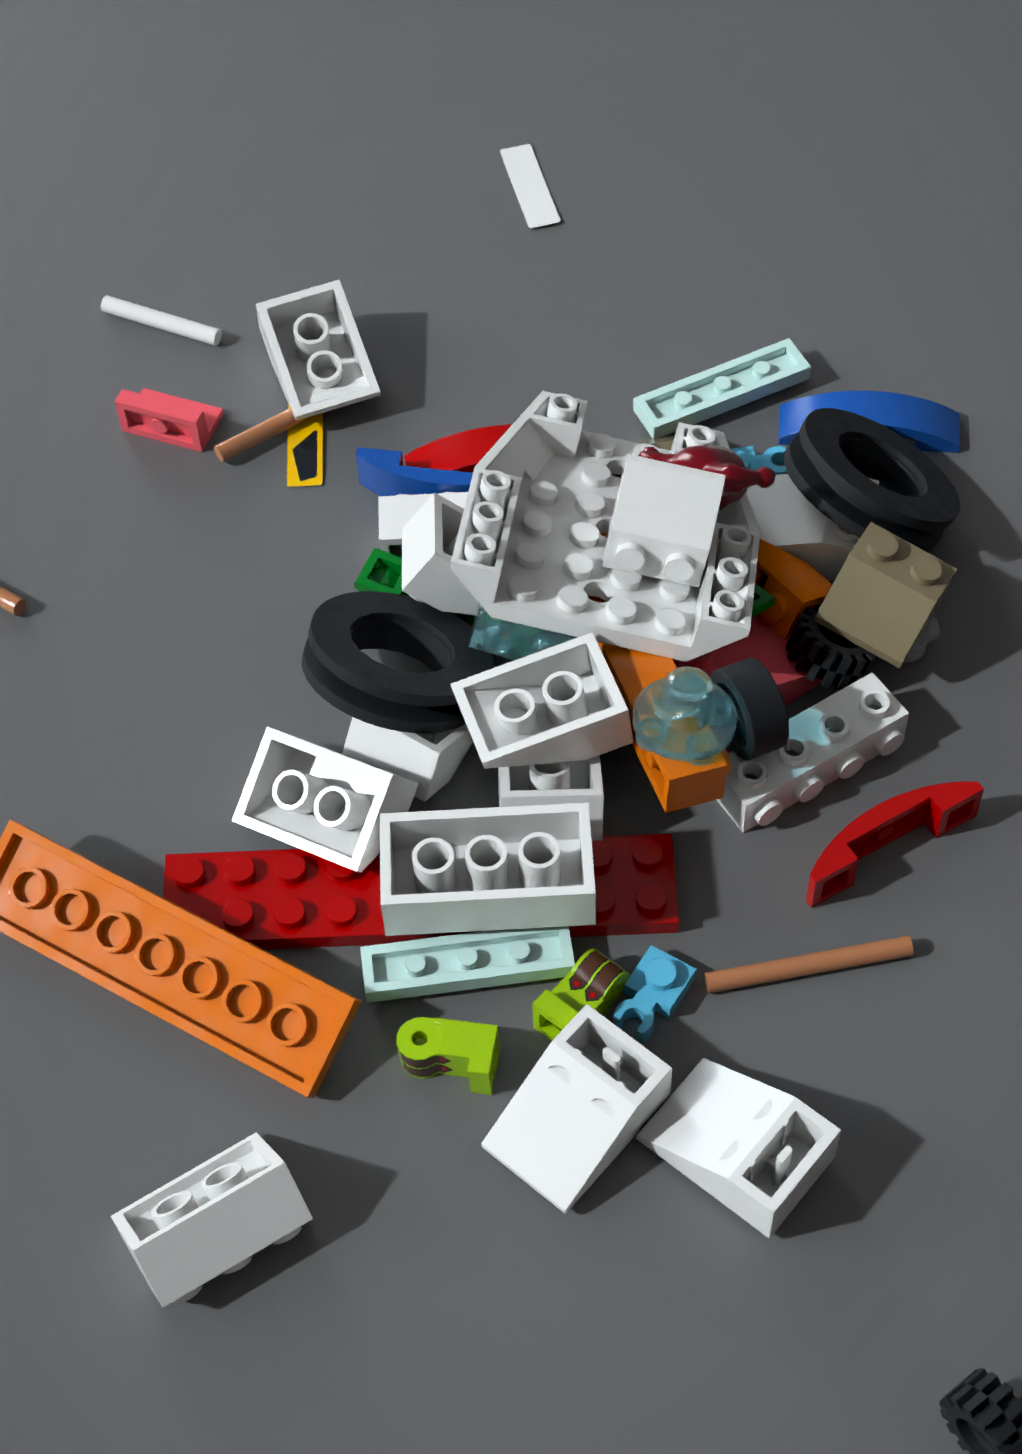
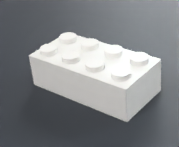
M589 802L379 813L381 910L386 936L596 925V892Z

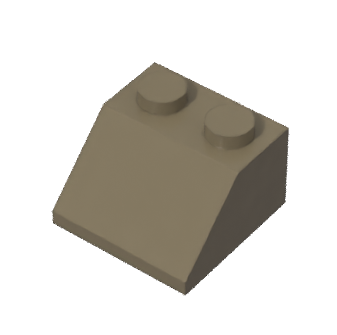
M870 522L844 562L814 621L900 669L941 604L957 568Z

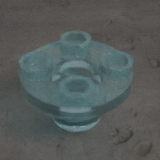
M678 667L674 669L666 678L659 679L645 687L638 695L634 704L633 727L636 733L637 744L646 751H653L668 759L689 761L697 766L708 765L715 760L716 754L723 751L730 744L736 730L737 712L732 699L723 689L712 682L707 673L695 667Z

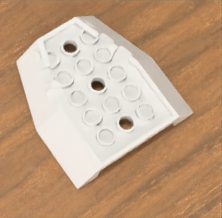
M542 391L474 467L450 569L490 617L575 637L593 632L597 642L685 662L748 637L751 628L760 530L746 493L740 500L730 503L718 512L700 586L694 587L602 567L607 537L602 536L600 533L608 534L621 482V478L615 477L612 474L622 476L627 454L638 456L645 447L655 446L613 438L603 433L583 431L582 427L588 401L573 398L567 394ZM681 422L678 423L671 451L655 447L663 454H677L687 447L700 445H716L730 449L724 432L712 430L702 425H690ZM588 596L599 597L606 602H595L589 599Z

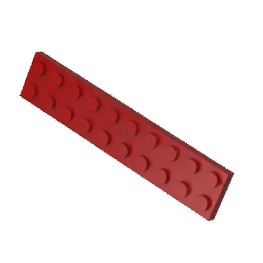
M672 834L602 836V841H592L596 892V925L569 926L570 937L678 933L679 916ZM302 849L165 854L163 898L263 950L379 945L479 932L386 936L381 910L380 853L361 873Z

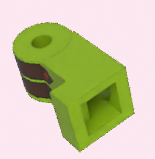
M596 948L588 950L551 992L546 989L532 1003L533 1028L553 1041L586 1004L605 1017L609 1012V1008L623 992L624 984L630 976L629 972Z
M417 1017L406 1021L399 1028L396 1035V1044L401 1064L409 1075L419 1079L431 1078L437 1074L464 1077L469 1079L471 1092L487 1095L493 1094L501 1051L498 1025L443 1018Z

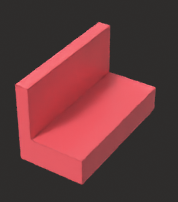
M143 388L140 393L122 389L114 401L123 432L203 452L224 415L223 408Z

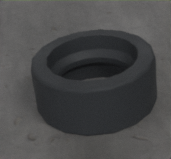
M749 657L719 668L711 674L709 687L714 714L728 745L738 757L748 761L787 745L789 720L785 703L769 670L759 660Z

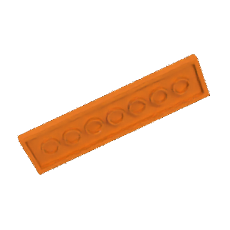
M9 820L0 838V932L305 1097L315 1098L362 1000L19 822Z

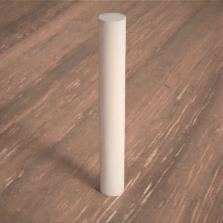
M108 295L104 296L101 302V311L214 346H218L222 339V330Z

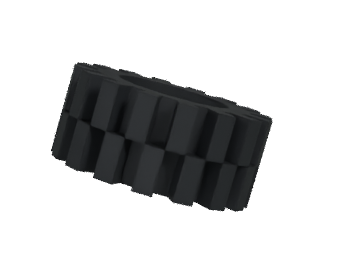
M822 604L815 605L814 609L811 606L807 607L801 613L786 644L785 651H789L787 654L789 661H796L794 668L798 672L806 670L808 672L806 678L812 682L815 678L822 680L821 686L830 688L832 683L835 684L837 690H842L867 676L871 672L878 656L815 622L814 618Z
M983 1368L976 1369L940 1400L939 1405L942 1407L940 1410L941 1415L948 1421L946 1426L950 1433L957 1435L959 1438L957 1443L962 1450L967 1449L970 1454H1022V1397L1017 1399L1013 1394V1388L1006 1381L1001 1384L998 1375L993 1372L988 1374Z

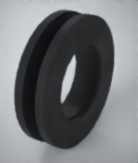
M834 408L816 409L808 414L800 427L799 435L792 439L784 452V464L787 473L802 495L827 518L858 538L862 536L870 522L928 553L934 549L942 538L944 529L949 527L959 514V496L944 472L908 440L864 416ZM870 479L879 480V484L873 482Z
M377 591L341 594L322 603L312 616L308 639L305 643L301 661L303 673L311 687L332 706L363 722L390 730L409 733H437L465 725L466 723L452 691L451 683L490 670L494 664L493 655L487 642L472 626L451 612H442L406 595ZM385 649L400 652L420 660L435 672L414 673L394 669L374 661L360 650Z

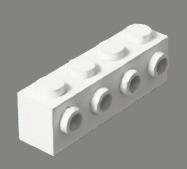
M872 672L790 718L789 738L786 746L748 761L738 757L734 751L728 753L731 763V774L726 776L723 798L717 799V802L743 833L758 824L760 826L768 825L777 819L784 809L798 801L807 802L813 799L827 784L840 777L842 779L849 778L872 758L879 754L882 756L889 755L898 749L905 738L909 712Z

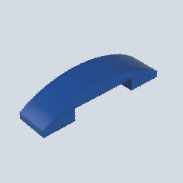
M838 391L806 396L780 405L778 440L780 445H789L792 439L799 435L801 425L812 411L821 408H834L864 416L889 428L903 438L914 439V446L921 451L959 453L960 451L959 413L949 407L923 398L882 391Z
M357 447L356 451L359 483L379 496L469 491L473 473L404 466L402 451Z

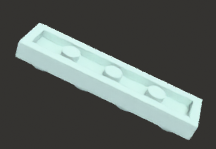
M788 338L633 398V411L652 438L663 437L676 432L679 422L694 425L810 379L811 366L791 339Z
M569 926L488 930L360 947L367 1003L562 978L575 965Z

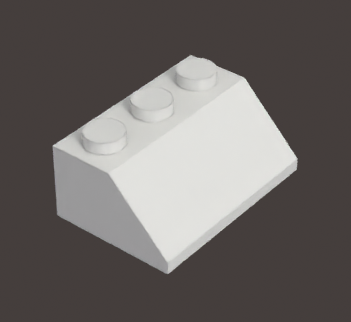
M267 727L232 821L361 873L380 853L379 813L408 812L419 783L297 736Z
M257 1132L111 1216L162 1308L171 1303L178 1304L193 1298L200 1292L204 1283L221 1273L229 1274L242 1269L251 1261L253 1254L270 1244H281L289 1241L300 1232L302 1225L313 1219L286 1163Z

